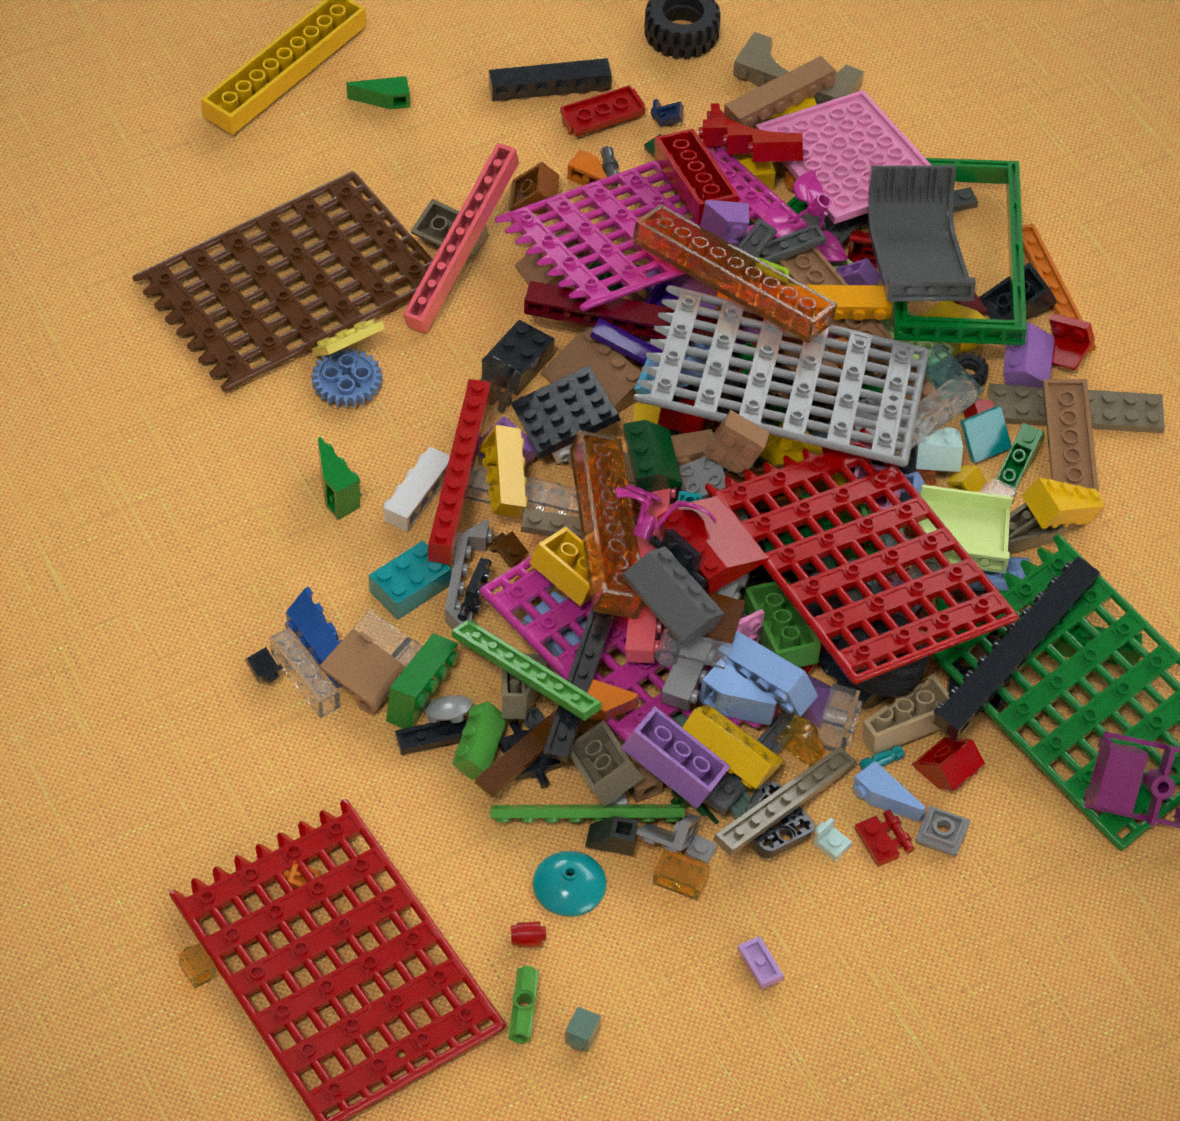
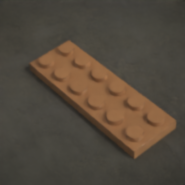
M1043 379L1042 387L1051 479L1076 486L1080 485L1085 488H1093L1099 492L1087 379Z

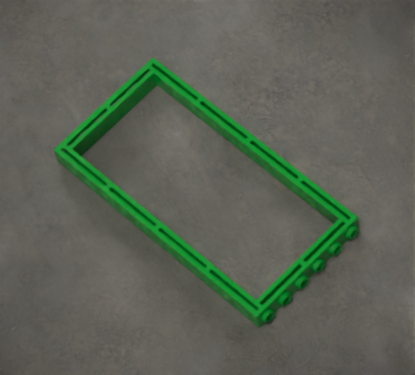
M926 158L931 165H955V182L1006 184L1011 320L907 316V301H894V340L1025 346L1027 326L1019 161Z

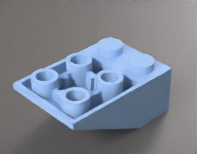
M720 660L702 680L699 701L702 704H709L726 717L766 725L772 724L777 701H775L770 693L763 692L756 687L751 679L744 678L737 673L732 665L725 664Z

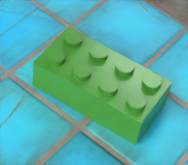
M785 579L787 583L790 585L791 583L789 579ZM776 582L746 587L743 599L745 601L744 610L746 615L748 616L760 609L765 612L760 644L797 667L817 664L819 662L821 644Z

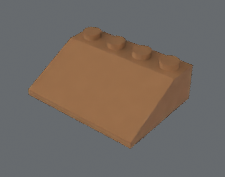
M591 327L576 336L541 371V375L550 383H553L589 365L617 413H620L637 402L633 397L634 394H638L634 388L641 372L617 350L590 337L594 329Z

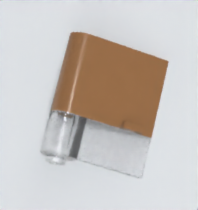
M369 609L319 666V669L355 694L356 703L361 710L368 714H374L389 696L391 685L422 648V645L416 640H411Z

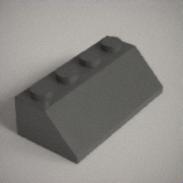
M666 546L649 551L622 575L625 581L680 644L713 632L724 615V612Z

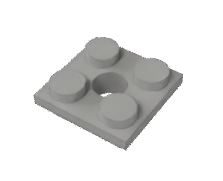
M929 805L915 842L956 857L970 820ZM938 827H947L949 831L941 832L938 830Z

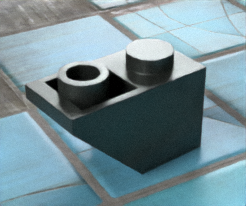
M613 816L590 824L585 847L633 856L637 839L638 820Z

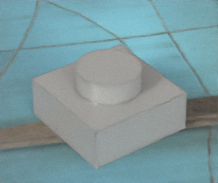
M696 834L685 852V858L707 867L717 850L718 844Z

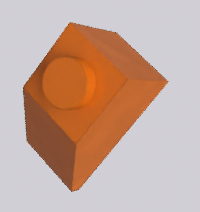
M581 149L568 164L567 179L584 186L606 178L599 158Z
M594 679L588 690L589 695L601 702V710L589 717L593 720H610L637 708L639 704L637 693Z

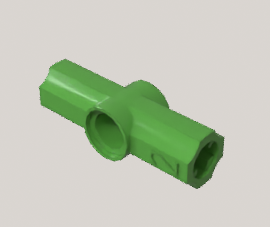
M523 966L517 969L508 1038L519 1044H524L531 1040L539 970L534 969L532 966ZM521 1003H527V1004H529V1005L523 1007V1006H520L519 1004H521Z

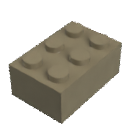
M602 720L573 742L569 755L593 793L604 806H607L644 779L630 755L621 749L623 745L605 720Z

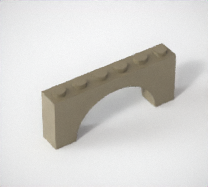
M754 32L734 61L733 76L762 86L789 71L778 65L771 56L772 38ZM845 65L836 72L834 85L814 95L816 104L818 105L858 92L862 86L864 71Z

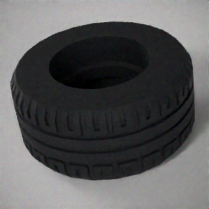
M894 613L890 615L899 627L910 623L899 614ZM881 619L871 622V625L879 635L890 631ZM861 626L850 630L859 643L870 639ZM841 636L838 642V650L849 647L843 636ZM924 644L922 646L917 647L916 649L919 650L924 647H927L928 645ZM904 652V653H901V654H899V655H896V657L899 658V657L904 656V655H906V654H908V653H907V652ZM930 656L854 685L877 696L894 697L908 693L919 683L930 660ZM883 660L881 662L876 663V665L878 666L888 661ZM865 667L855 672L858 674L868 669Z

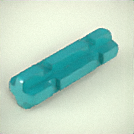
M897 745L892 747L891 750L887 749L872 755L871 758L862 759L859 766L863 770L874 761L881 766L892 763V760L902 759L905 754L902 747Z

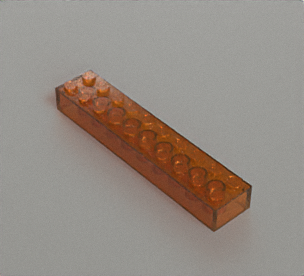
M660 204L636 221L632 243L762 316L764 319L776 324L783 330L797 336L799 339L809 343L832 325L837 308L836 302L664 205Z
M579 430L570 448L593 611L638 619L645 603L622 577L626 570L641 559L637 535L633 534L635 521L631 498H617L615 494L616 487L627 489L625 486L629 485L622 441L620 438Z

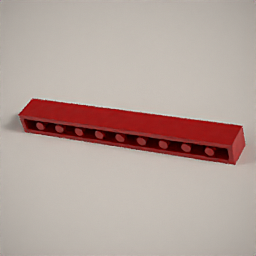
M474 379L468 380L428 542V561L451 564L490 401L491 382Z

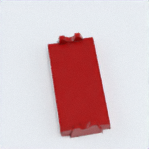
M628 85L560 107V113L562 115V124L567 128L568 134L574 133L577 137L645 115L646 109L636 90Z

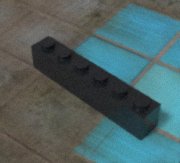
M608 58L489 70V89L492 101L609 90L612 83V73Z

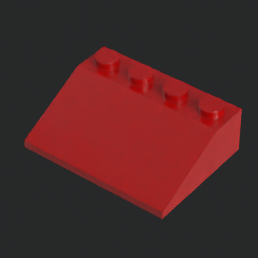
M718 496L691 502L710 511L716 518V523L700 510L676 507L659 528L662 536H664L665 530L673 529L702 554L699 563V574L708 580L704 588L710 595L759 567L769 559ZM665 511L664 513H662V514H660L659 516H657L658 521L662 518V516H663L667 511Z

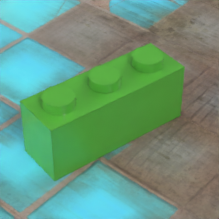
M489 701L472 706L466 726L462 731L459 746L455 752L453 765L471 780L476 779L492 765L507 720L502 719V712Z

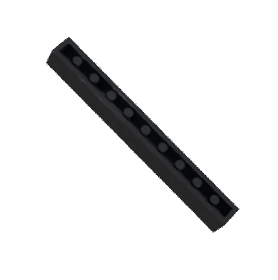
M1079 556L1073 562L1069 560L1061 570L1063 573L1059 577L1054 576L1047 585L1048 590L1045 593L1041 591L1033 601L1035 604L1031 608L1027 606L1019 616L1021 618L1017 624L1012 623L1005 632L1007 635L1003 639L998 638L991 647L992 652L989 655L985 653L977 662L978 667L974 671L970 669L962 680L964 683L960 687L956 685L951 690L946 703L942 701L938 704L933 712L936 714L933 724L956 740L1096 584L1101 573Z

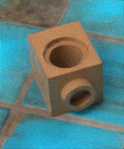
M644 766L639 767L638 769L644 779L629 789L635 803L662 794V785L664 784L663 781Z

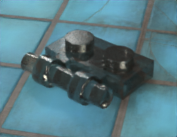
M491 356L480 380L491 382L489 405H494L496 400H498L499 404L496 409L504 413L507 406H510L512 402L511 397L515 389H518L521 382L519 380L522 373L515 370L511 376L509 373L513 366L496 356ZM506 382L507 387L503 393L501 392V390L504 386V383Z

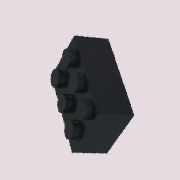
M518 320L482 359V377L518 396L554 356L555 338Z

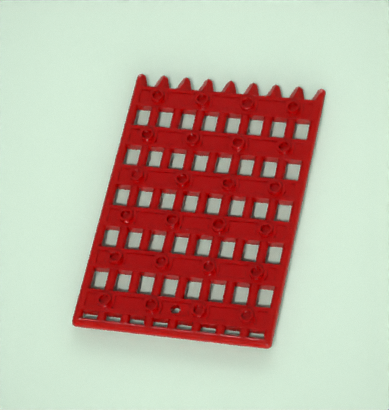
M861 428L859 431L870 434L866 428ZM850 439V445L871 450L872 444L861 441L855 442ZM822 447L823 454L816 455L804 448L802 450L803 461L797 462L785 455L783 457L785 467L778 469L765 462L763 465L764 475L758 476L751 470L746 469L744 471L746 481L739 483L733 478L726 476L724 479L726 488L719 490L710 483L705 485V490L710 497L718 496L756 543L768 538L775 547V550L765 553L769 559L762 565L853 684L869 680L1014 623L1019 619L1016 611L896 465L882 462L887 469L877 472L869 463L873 459ZM860 465L868 476L858 479L850 468ZM841 472L849 483L838 486L831 475ZM822 479L830 490L819 493L812 482ZM803 486L811 497L800 500L792 489ZM904 488L912 499L901 502L894 494V491ZM783 493L791 504L780 507L773 496ZM884 495L892 506L882 510L874 499ZM764 500L771 511L760 514L753 503ZM865 502L873 513L863 517L855 506ZM744 507L752 518L741 522L733 511ZM846 509L854 520L843 524L836 513ZM827 517L834 528L824 531L816 520ZM929 519L937 530L926 533L918 522ZM807 524L815 535L804 538L796 527ZM907 526L917 535L916 538L908 541L899 531V529ZM788 531L795 542L785 546L777 534ZM888 533L898 543L889 548L880 538V536ZM870 540L879 552L868 555L860 544ZM851 547L859 559L848 562L840 551ZM954 550L962 561L952 565L943 553ZM832 555L839 564V567L829 570L821 558ZM934 557L943 569L932 572L924 560ZM812 562L820 574L809 577L801 566ZM915 564L924 576L913 580L904 568ZM792 570L800 581L789 585L781 573ZM896 572L904 583L893 587L885 575ZM876 579L884 591L873 594L865 583ZM978 581L988 592L979 597L969 586ZM856 586L864 599L854 602L845 590ZM960 589L968 601L958 604L949 592ZM836 594L845 606L834 610L825 598ZM939 596L949 607L940 612L930 601ZM817 602L824 611V614L813 617L805 605ZM921 604L929 616L918 619L910 607ZM901 611L910 623L899 627L890 615ZM1001 614H1006V616L998 619L995 618L996 616H999ZM881 619L890 631L879 635L871 625V622ZM983 621L987 622L986 624L976 627V624L981 623ZM861 626L870 639L859 643L850 630ZM965 628L968 630L960 634L955 633ZM841 634L849 644V647L838 650L830 638ZM942 637H947V639L942 640L940 642L936 641L937 639H940ZM924 644L928 645L927 647H924L922 649H916L917 647L922 646ZM904 652H907V653H908V654H906V655H904V656H901V657H899V658L896 657V655H899V654H901V653H904ZM883 660H887V661H888V662L883 663V664H881V665H878V666L876 665V663L881 662V661H883ZM865 667L868 669L858 674L855 672Z
M347 799L341 800L342 815L337 818L327 811L321 810L319 813L321 826L316 829L306 822L300 821L298 824L300 837L296 840L279 832L277 835L279 849L271 851L263 844H257L255 848L257 854L256 861L251 863L244 857L236 855L234 858L236 871L232 874L215 866L212 871L214 877L213 884L208 886L198 878H193L191 880L192 895L185 897L177 890L169 892L171 900L316 1121H345L501 1032L506 1027L502 1017ZM359 835L363 837L370 847L369 850L360 855L356 853L349 843V840ZM340 846L349 861L337 867L327 852ZM319 857L328 872L315 878L306 863ZM294 860L295 864H298L297 869L307 882L295 890L283 874L284 871L291 869ZM387 871L396 885L383 892L374 877ZM276 880L286 895L272 901L263 886ZM365 882L375 897L362 903L353 888ZM255 892L264 906L251 913L242 898ZM344 893L353 909L341 915L331 900ZM233 903L242 918L229 925L220 909ZM323 905L332 920L319 927L310 911ZM412 907L422 922L409 929L400 913ZM211 915L220 930L207 936L198 921ZM301 917L311 932L297 938L288 923ZM391 919L401 934L387 940L378 925ZM280 929L289 944L276 950L266 935ZM370 931L379 946L366 952L356 937ZM258 940L267 956L254 962L245 947ZM348 942L358 958L345 964L335 949ZM438 944L448 960L435 966L425 951ZM236 952L245 968L232 974L223 958ZM326 954L336 970L323 976L313 961ZM417 956L427 971L416 978L412 976L404 962ZM305 966L314 982L301 988L292 972ZM395 968L405 984L392 990L383 974ZM283 978L292 994L279 1000L270 984ZM374 980L384 996L370 1002L361 986ZM465 982L475 997L464 1004L460 1002L452 988ZM261 990L270 1006L257 1013L248 996ZM352 992L362 1008L349 1015L339 999ZM441 994L445 996L454 1009L443 1016L439 1015L430 1002ZM330 1004L340 1020L327 1027L317 1011ZM422 1006L432 1022L419 1029L409 1015V1012ZM308 1016L318 1032L305 1039L295 1023ZM400 1018L410 1034L397 1041L387 1025ZM490 1020L493 1022L492 1025L482 1031L479 1029V1026ZM287 1029L296 1045L282 1051L273 1035ZM378 1030L388 1047L375 1054L365 1037ZM469 1032L472 1035L461 1043L457 1041L458 1038ZM354 1043L358 1045L367 1058L355 1066L352 1065L343 1049ZM446 1045L450 1047V1049L438 1056L435 1051ZM402 1052L405 1054V1057L398 1058L396 1055ZM334 1055L344 1072L331 1079L321 1062ZM425 1057L429 1060L417 1068L413 1065ZM312 1068L322 1084L309 1091L299 1077V1074ZM402 1070L406 1071L405 1075L396 1080L392 1079L393 1075ZM383 1082L384 1087L373 1093L370 1092L369 1089ZM361 1095L363 1099L350 1106L348 1105V1101ZM338 1107L340 1112L327 1119L325 1114Z

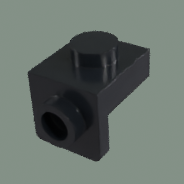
M267 647L245 659L259 684L265 680L267 683H270L280 677L278 673L283 667L281 664H276Z

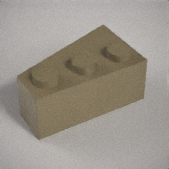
M1025 502L1010 513L1008 552L1013 554L1054 542L1053 537L1056 534L1062 535L1066 527L1060 524L1056 528L1048 526L1047 529H1042Z
M525 654L548 668L549 664L539 654ZM503 669L501 670L502 719H526L540 693Z

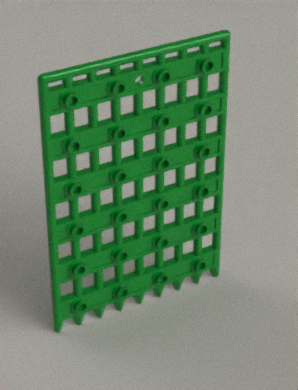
M1056 534L1053 537L1059 550L1058 552L1053 553L1043 547H1038L1037 553L1042 562L1040 566L1027 560L1021 561L1020 565L1025 573L1023 579L1010 573H1005L1004 579L1009 590L1004 592L998 589V591L1019 616L1021 611L1030 605L1032 607L1035 604L1033 601L1041 591L1045 593L1048 590L1047 585L1054 576L1059 577L1063 573L1061 570L1069 560L1073 562L1077 556L1084 559L1060 534ZM1099 575L1096 584L1012 676L1026 693L1016 699L1003 686L997 694L1009 706L999 713L988 703L983 710L1117 849L1124 850L1152 827L1145 820L1138 825L1134 821L1135 818L1103 812L1099 816L1093 809L1084 808L1085 789L1089 788L1098 756L1096 749L1085 737L1092 731H1095L1102 738L1104 731L1107 730L1101 724L1111 717L1126 732L1123 734L1125 736L1153 742L1161 737L1168 745L1180 747V743L1168 732L1174 725L1178 724L1180 726V683L1168 672L1175 664L1180 666V653L1108 581ZM1110 599L1125 612L1118 620L1102 606ZM1093 612H1096L1109 625L1101 633L1086 619ZM1001 614L999 616H996L995 618L998 619L1006 616V614ZM983 621L981 623L976 624V627L986 624L987 622ZM1078 624L1093 639L1085 646L1069 632ZM1005 626L931 656L961 686L964 683L962 681L964 676L953 664L963 658L975 670L978 667L977 662L979 660L970 651L980 644L990 654L993 644L987 638L995 631L1004 638L1007 635L1005 633L1007 628ZM965 628L955 633L960 634L968 630ZM1143 631L1159 645L1150 653L1135 639ZM1060 638H1063L1076 651L1069 659H1066L1053 646ZM1127 644L1142 658L1134 666L1119 652ZM1044 651L1060 665L1051 673L1036 659ZM1110 657L1125 671L1118 679L1102 665ZM1027 664L1043 678L1035 686L1019 672ZM1094 670L1109 685L1101 693L1085 678ZM1159 677L1175 691L1168 699H1165L1152 685ZM1076 684H1079L1092 698L1084 706L1069 692ZM1143 690L1159 705L1150 713L1135 698ZM1060 697L1076 712L1067 720L1051 705ZM1126 704L1142 718L1134 726L1118 712ZM1043 711L1059 725L1051 733L1035 719ZM1026 724L1042 739L1033 747L1018 733ZM1110 738L1113 741L1112 743L1126 746L1133 745L1143 749L1160 767L1162 755L1154 747ZM1076 744L1092 759L1084 767L1068 753ZM1176 752L1171 770H1174L1176 775L1169 774V777L1174 781L1175 786L1178 785L1180 787V753ZM1059 758L1075 773L1067 781L1050 766ZM1145 769L1133 813H1145L1147 815L1152 793L1143 784V778L1147 773ZM1180 791L1173 797L1170 796L1167 799H1162L1165 804L1160 807L1157 818L1162 819L1180 804ZM1125 827H1128L1131 832L1121 839L1117 834Z

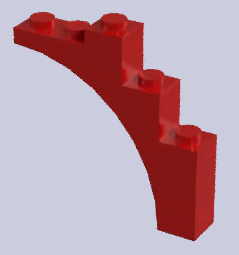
M711 103V111H707V119L703 120V127H699V138L703 139L706 147H728V154H753V162L803 161L802 133L772 132L742 125L727 117L720 109L719 103Z

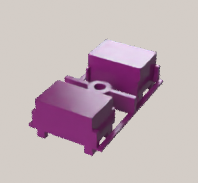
M1104 731L1102 739L1099 738L1097 745L1099 752L1089 788L1085 789L1084 796L1086 800L1084 808L1145 820L1152 826L1159 823L1180 828V808L1178 807L1173 817L1179 822L1157 818L1162 799L1169 798L1175 791V783L1169 777L1175 752L1180 753V747ZM1110 738L1164 749L1159 769L1149 770L1143 778L1145 788L1152 793L1147 815L1133 813L1148 753L1133 745L1126 746L1112 743L1113 741Z

